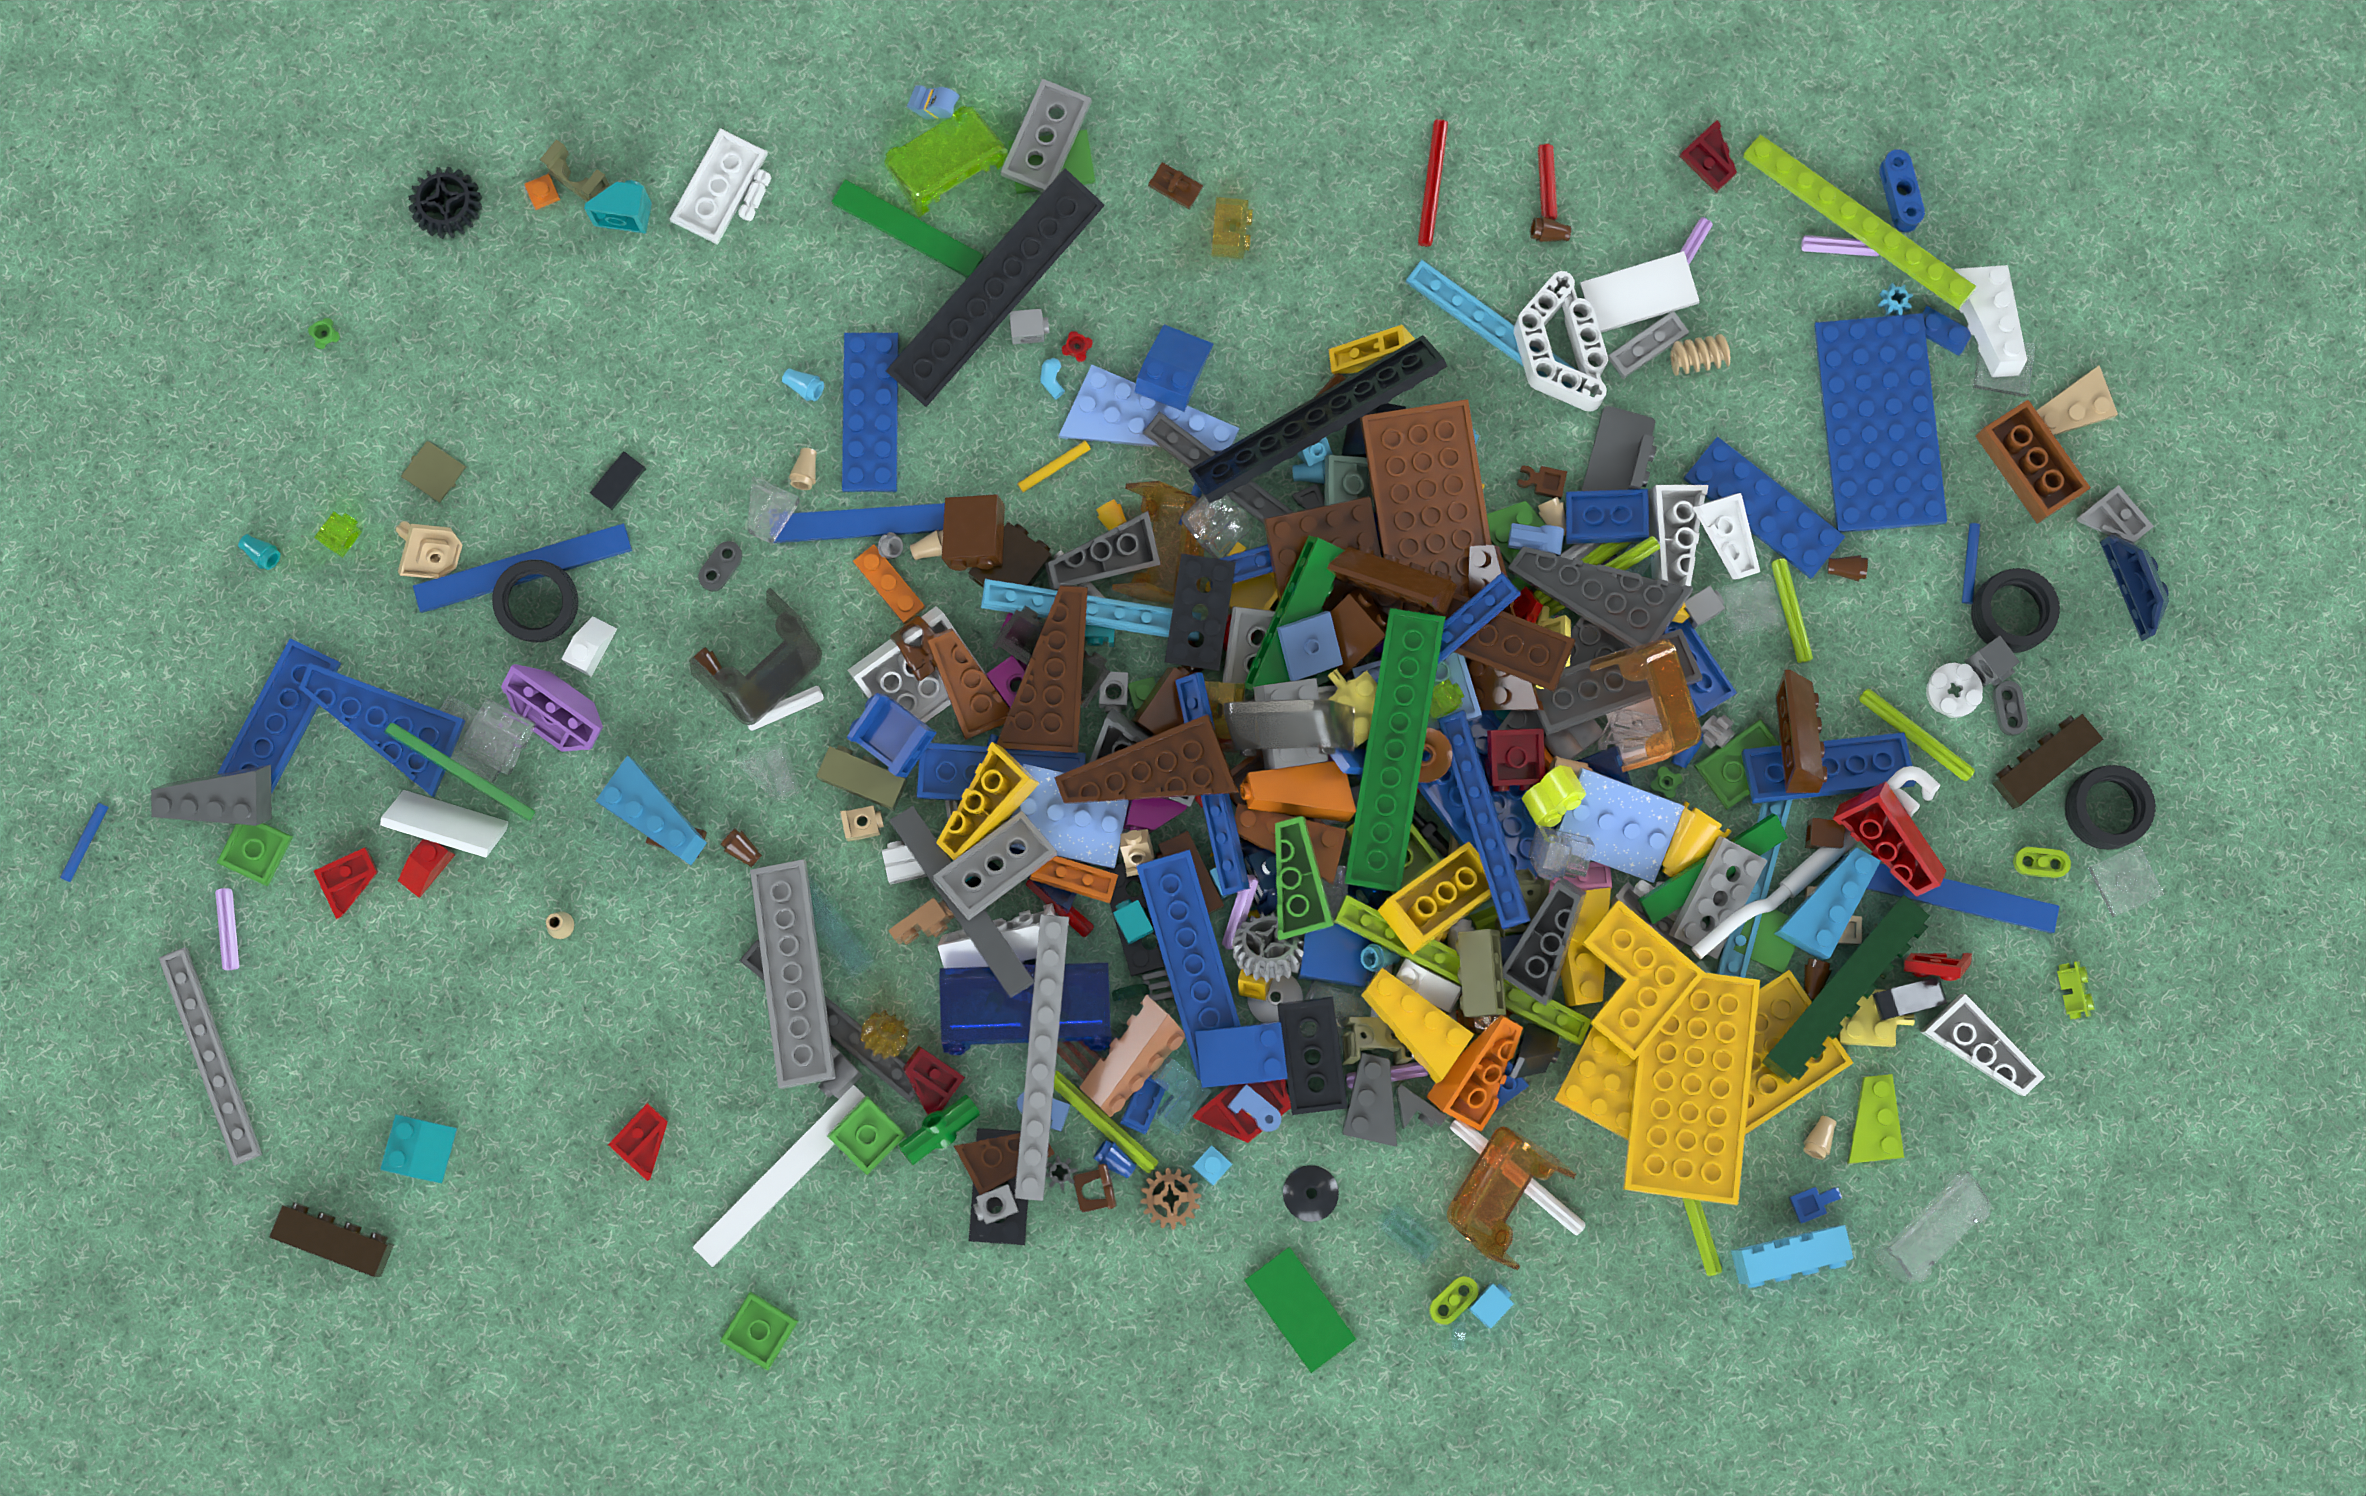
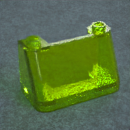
M962 106L953 113L952 117L944 120L899 148L897 146L890 149L886 153L884 165L918 218L930 211L927 206L933 199L936 203L939 202L940 195L981 170H984L985 173L990 171V165H994L997 170L1002 168L1008 154L1002 141L974 107Z

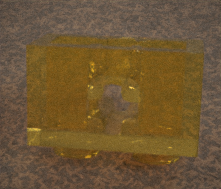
M1216 197L1211 256L1243 259L1244 251L1250 250L1251 235H1246V225L1252 226L1253 209H1248V200ZM1230 225H1235V232H1230Z

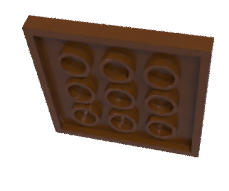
M1370 497L1263 519L1279 602L1308 536L1318 537L1344 550L1349 547L1358 550L1359 545L1374 550L1373 555L1381 557ZM1335 576L1333 580L1334 588L1322 605L1323 612H1331L1346 596L1358 589V587L1346 584Z

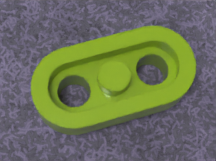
M2025 847L2015 853L2013 865L2022 875L2059 878L2069 872L2071 860L2061 850ZM2024 857H2028L2031 860L2029 867L2023 864ZM2051 860L2058 862L2057 869H2053L2050 866Z
M1466 1276L1454 1279L1430 1303L1429 1314L1432 1320L1442 1325L1452 1323L1477 1299L1479 1293L1477 1283L1472 1278ZM1461 1285L1468 1287L1469 1291L1466 1296H1461L1458 1292ZM1444 1304L1448 1307V1313L1441 1316L1438 1313V1307Z

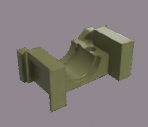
M557 139L540 158V161L546 164L549 169L548 173L550 176L586 202L610 185L605 174L598 169L589 179L586 177L579 182L570 181L571 171L566 164V158L570 154L565 145Z
M1529 868L1515 870L1531 921L1502 929L1499 918H1496L1495 929L1500 931L1503 939H1505V932L1525 933L1547 898L1550 879L1543 871H1538L1537 879H1535L1534 874Z
M1348 1017L1343 1022V1028L1351 1027V1032H1346L1341 1036L1344 1060L1342 1064H1354L1360 1059V1051L1374 1048L1389 1049V1052H1393L1394 1065H1403L1412 1059V1057H1406L1405 1044L1400 1042L1393 1030L1380 1017Z

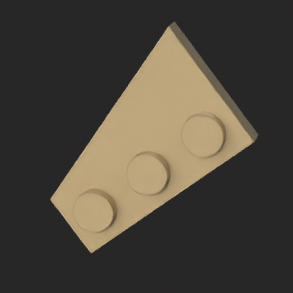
M2100 365L2037 410V413L2054 436L2118 415Z

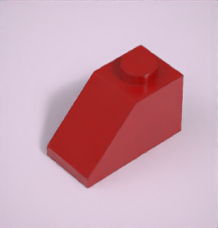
M422 839L409 855L398 882L420 898L453 859L455 854L440 843Z

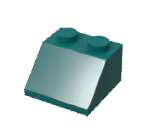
M626 180L625 183L615 182L586 202L584 209L593 226L646 234L652 203L641 183Z
M395 1114L380 1170L443 1183L457 1128Z

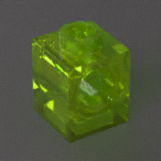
M333 511L314 538L343 558L362 531L356 527L358 521L346 513L340 516Z
M1449 678L1434 686L1429 715L1433 723L1437 719L1462 707L1463 702L1461 699L1464 697V694L1457 683L1452 685Z

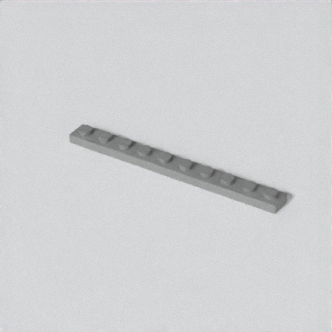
M1040 915L1015 1198L1044 1200L1069 917Z

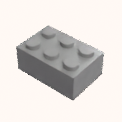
M1316 678L1253 687L1265 770L1328 761Z

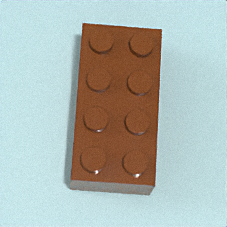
M2026 400L1993 421L1975 436L2037 524L2091 488L2029 400Z

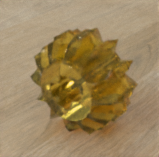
M886 1010L880 1014L874 1012L862 1025L860 1040L866 1042L865 1049L873 1050V1057L879 1053L884 1060L890 1055L895 1058L908 1043L909 1029L904 1027L905 1020L898 1021L896 1019V1013L889 1016Z

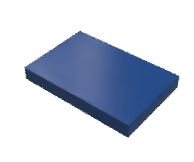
M1648 489L1566 492L1567 544L1643 542L1649 538Z

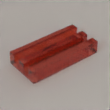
M1064 1024L1059 1029L1058 1038L1089 1070L1084 1073L1059 1046H1057V1053L1085 1080L1094 1066L1063 1035L1066 1031ZM1069 1025L1068 1033L1098 1062L1101 1057Z

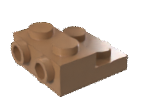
M932 898L888 931L899 945L903 942L905 945H908L920 936L918 931L921 929L928 938L931 935L935 938L940 936L948 929L947 924L951 922L950 920L954 916L943 900L938 903L935 898Z

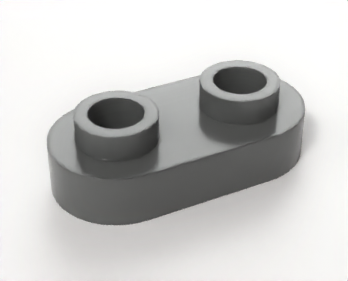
M731 541L720 543L701 568L698 575L699 582L707 591L715 592L721 590L742 562L743 554L736 543ZM725 551H732L733 554L730 558L726 559L723 557ZM709 573H716V579L712 581L707 579Z
M2004 681L1994 688L1992 694L1998 726L2004 734L2016 736L2022 733L2028 726L2023 692L2017 683ZM2003 691L2010 694V700H2005L2002 697ZM2008 718H2013L2016 721L2015 727L2009 726Z

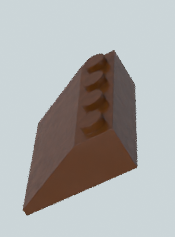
M1360 545L1358 550L1351 547L1347 548L1328 564L1327 569L1346 584L1358 588L1361 587V589L1445 617L1457 587L1450 580L1452 576L1446 573L1436 571L1435 575L1424 572L1426 568L1410 562L1409 566L1400 564V559L1384 554L1382 558L1373 555L1374 550Z

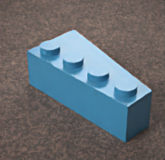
M628 755L595 800L611 813L689 865L693 864L707 844L676 806L665 796L657 784L645 773L643 768Z
M1857 847L1849 851L1774 934L1822 961L1830 958L1881 860Z

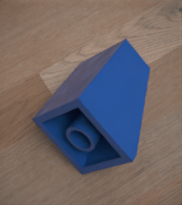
M1339 924L1306 933L1298 979L1364 988L1366 981L1371 982L1372 971L1362 965L1361 953L1364 948L1370 944H1375V942Z

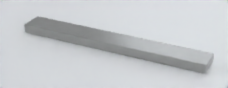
M184 947L159 957L233 1165L237 1166L263 1155L188 948Z

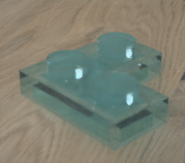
M1168 1056L1151 1078L1171 1094L1154 1118L1178 1136L1212 1091L1207 1087L1202 1088L1201 1082Z

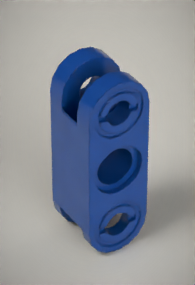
M1895 149L1887 154L1880 165L1879 172L1893 225L1898 231L1909 233L1923 220L1925 209L1910 155L1906 151ZM1897 188H1903L1907 195H1901Z

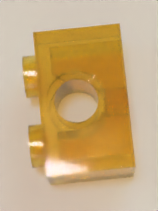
M1204 681L1217 737L1223 739L1242 738L1245 683ZM1219 703H1221L1224 708L1222 716H1219V714L1217 713V706Z

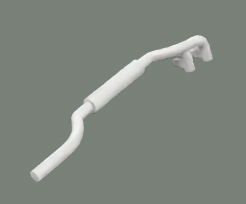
M1908 766L1898 770L1887 783L1909 816L1912 817L1919 809L1920 804L1900 789L1902 785L1908 780L1916 781L1922 786L1923 799L1930 801L1939 789L1940 784L1921 768ZM1845 827L1843 848L1820 847L1779 883L1780 887L1769 897L1751 902L1731 914L1692 948L1693 953L1699 959H1702L1747 920L1759 914L1771 912L1789 897L1794 898L1858 843L1850 835L1851 832Z

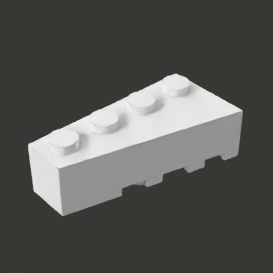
M1053 903L1044 905V911L1032 915L1030 910L1020 912L1019 916L1008 922L1003 920V918L992 920L1021 963L1025 960L1037 959L1040 915L1056 916ZM963 929L942 935L938 943V949L946 976L956 975L961 977L980 969L982 971H991Z
M1966 994L1957 996L1920 1031L2018 1095L2025 1096L2045 1078Z

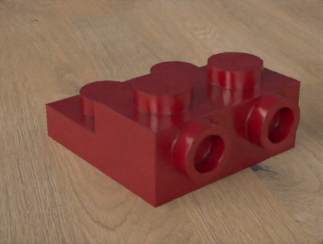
M1543 728L1487 730L1488 758H1484L1485 776L1488 786H1493V791H1510V785H1519V790H1529L1541 782L1545 776Z

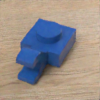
M1812 1187L1788 1198L1799 1224L1827 1214L1824 1205L1839 1200L1842 1196L1838 1187L1820 1194L1816 1187Z

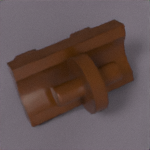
M1161 162L1155 175L1148 183V187L1189 210L1203 189L1202 184L1184 175V172L1177 171Z

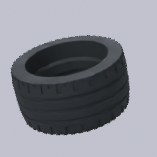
M537 559L524 560L510 566L501 574L493 589L492 606L497 621L510 635L528 642H546L562 635L573 623L578 610V593L571 577L557 565ZM530 574H541L551 578L558 585L562 594V608L559 616L551 624L542 628H530L521 625L513 617L509 608V595L512 587L519 579Z
M2024 568L2001 571L1982 584L1974 596L1971 606V620L1973 621L1974 629L1986 644L2001 636L2013 653L2030 650L2046 640L2056 627L2060 614V602L2057 592H2055L2052 584L2044 576L2035 571ZM2012 585L2022 588L2033 596L2038 605L2040 616L2038 625L2033 632L2025 636H2016L2007 633L1996 623L1992 616L1991 600L1995 592L2004 586Z
M2106 765L2083 774L2073 783L2065 799V816L2070 829L2085 844L2099 849H2118L2134 843L2148 831L2155 817L2156 801L2150 785L2139 773L2120 765ZM2110 781L2127 791L2133 802L2134 816L2131 825L2121 833L2110 834L2093 824L2086 808L2088 791L2093 785L2099 782Z

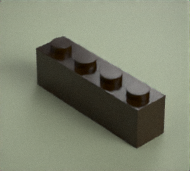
M2083 714L2075 718L2072 715L2065 718L2058 724L2061 728L2054 735L2051 731L2037 741L2040 744L2039 747L2034 751L2028 748L2017 757L2019 763L2011 768L2008 764L1996 773L1999 779L1992 784L2012 809L2025 803L2103 740L2102 736Z
M293 1202L292 1206L282 1205L269 1238L369 1276H382L394 1246L387 1242V1236L372 1232L371 1235L360 1232L361 1226L350 1222H345L344 1226L334 1222L336 1217L323 1212H319L318 1216L308 1212L310 1207L297 1202Z

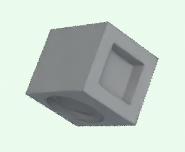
M1042 309L1010 312L1013 345L1045 342L1044 334L1049 333L1048 317H1042Z
M1708 586L1685 601V610L1690 616L1687 619L1694 629L1719 615L1725 609L1723 606L1724 600L1717 590L1713 591L1711 586Z
M1101 671L1099 707L1105 708L1106 713H1109L1111 708L1121 713V709H1127L1128 673ZM1116 687L1122 693L1119 698L1110 699L1106 696L1107 690Z
M1009 1185L977 1196L978 1203L974 1204L979 1221L984 1219L986 1224L1019 1212ZM993 1197H998L1003 1202V1208L997 1214H992L987 1208L988 1201Z

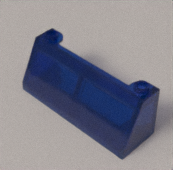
M1108 962L1065 964L1058 1042L1083 1041L1084 1045L1095 1051L1110 1047L1112 1043L1111 982ZM1023 965L1035 981L1036 965ZM989 967L939 968L941 1043L944 1053L955 1056L963 1055L965 1051L971 1048V1045L1029 1043L1034 984L1010 999Z

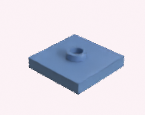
M1324 611L1277 628L1291 681H1297L1343 664L1330 612Z

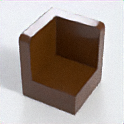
M1811 818L1807 821L1805 848H1843L1845 826L1843 824L1839 825L1835 820Z

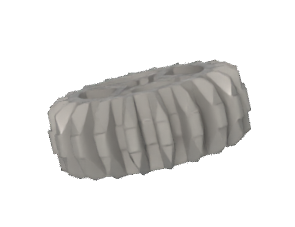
M1274 912L1267 917L1261 913L1258 919L1251 915L1249 923L1243 921L1241 929H1236L1235 938L1232 941L1233 957L1237 961L1239 969H1244L1246 976L1253 974L1255 980L1264 977L1267 983L1270 978H1275L1279 982L1280 976H1285L1289 979L1291 972L1298 973L1304 953L1305 934L1278 941V917H1276Z

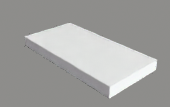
M720 128L672 213L670 221L718 245L753 182L756 172L767 157V151Z
M1684 251L1580 282L1584 299L1588 300L1594 308L1601 333L1699 304V298Z
M403 790L381 817L380 825L487 857L506 832L508 821Z

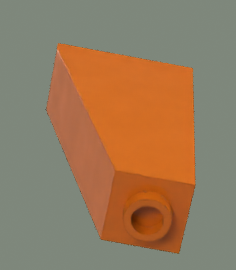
M1335 761L1249 772L1240 785L1241 797L1243 800H1246L1248 809L1340 822L1350 821L1356 812L1347 773H1343Z

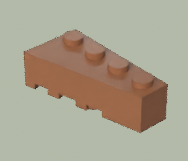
M1147 995L1141 1002L1144 1007L1137 1016L1132 1014L1126 1022L1129 1028L1121 1038L1116 1037L1110 1044L1108 1057L1100 1058L1079 1087L1110 1118L1115 1112L1123 1108L1126 1100L1143 1086L1144 1081L1162 1066L1164 1060L1172 1051L1178 1049L1186 1038L1184 1031L1171 1016Z

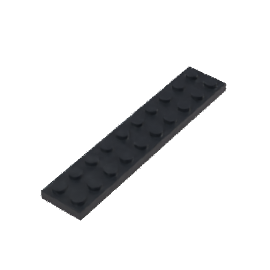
M1064 168L885 371L920 403L927 407L1100 212L1105 204Z
M1422 335L1188 471L1210 504L1215 500L1222 499L1234 489L1246 485L1260 474L1270 471L1274 466L1286 459L1293 458L1307 447L1317 444L1321 439L1333 432L1340 431L1345 425L1364 417L1378 406L1390 402L1392 398L1411 390L1425 379L1437 375L1448 366L1441 354Z

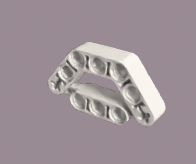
M1559 271L1547 281L1521 311L1514 325V335L1530 386L1535 390L1590 412L1598 409L1606 396V386L1602 382L1600 375L1607 365L1608 355L1592 304L1586 299H1577L1574 289V278L1568 272ZM1559 286H1561L1562 288L1558 291L1556 295L1554 293L1555 288H1559ZM1539 304H1546L1549 309H1543ZM1561 307L1564 311L1565 325L1579 371L1554 360L1545 330V325ZM1574 312H1580L1584 318L1577 317ZM1522 322L1530 323L1533 328L1525 327ZM1581 336L1588 337L1591 342H1585ZM1530 346L1537 347L1540 352H1533ZM1588 361H1595L1599 367L1591 366ZM1537 371L1545 372L1547 377L1539 376ZM1562 381L1569 382L1572 388L1563 386Z

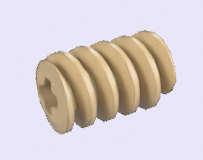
M1722 334L1716 335L1715 340L1712 336H1707L1704 341L1700 337L1696 338L1694 343L1690 339L1685 340L1684 344L1676 341L1671 350V364L1675 376L1679 375L1680 367L1683 368L1685 374H1689L1690 366L1692 365L1696 373L1700 371L1701 364H1704L1707 371L1710 370L1711 362H1714L1717 369L1721 368L1722 360L1725 361L1727 367L1730 365L1729 346Z

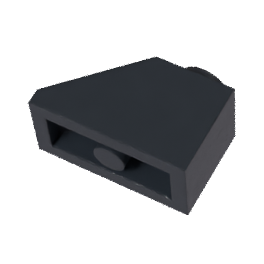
M1528 1023L1518 1044L1510 1077L1517 1079L1545 1073L1550 1063L1555 1064L1561 1051V1048L1557 1047L1559 1035Z

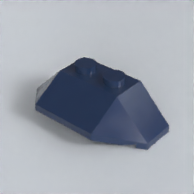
M2110 535L2103 539L2100 544L2140 639L2145 641L2156 634L2169 603V591L2166 584L2161 582L2157 572V562L2150 556L2148 550L2115 535Z

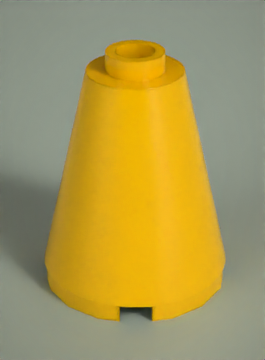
M1684 801L1682 804L1685 807L1661 864L1664 866L1662 872L1671 878L1708 855L1719 836L1727 838L1732 832L1728 828L1724 832L1721 831V823L1696 807L1692 811L1687 809L1690 805L1687 801Z

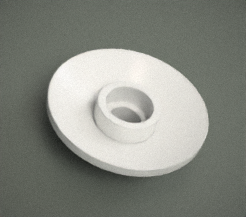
M1290 975L1289 979L1285 976H1280L1279 982L1273 978L1266 1001L1247 997L1250 1011L1259 1021L1263 1023L1279 1021L1277 1003L1303 1000L1301 987L1293 976ZM1278 992L1281 996L1280 1001L1273 1002L1270 999L1271 993Z

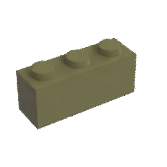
M838 745L837 749L829 746L816 775L818 780L895 811L908 782L906 778L895 776L888 769L877 766L878 761L863 755L862 759L853 756V751L844 746Z
M1485 929L1458 932L1456 951L1460 956L1458 979L1462 984L1463 995L1460 997V1007L1464 1012V1017L1506 1015L1500 931Z

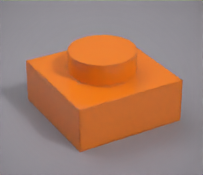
M549 173L524 184L535 210L560 200Z

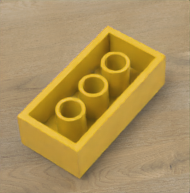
M1467 842L1388 898L1378 909V912L1412 955L1492 898L1479 853L1470 842Z

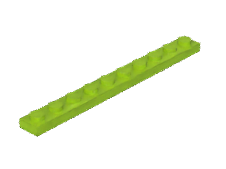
M1761 134L1744 152L1743 157L1756 168L1957 310L1961 308L1975 291L1976 285Z
M1348 895L1344 896L1333 922L1462 987L1458 979L1460 956L1456 950L1436 940H1432L1412 955L1377 910ZM1503 978L1506 1010L1559 1035L1577 1046L1582 1044L1592 1021L1591 1019L1554 1000L1545 1006Z

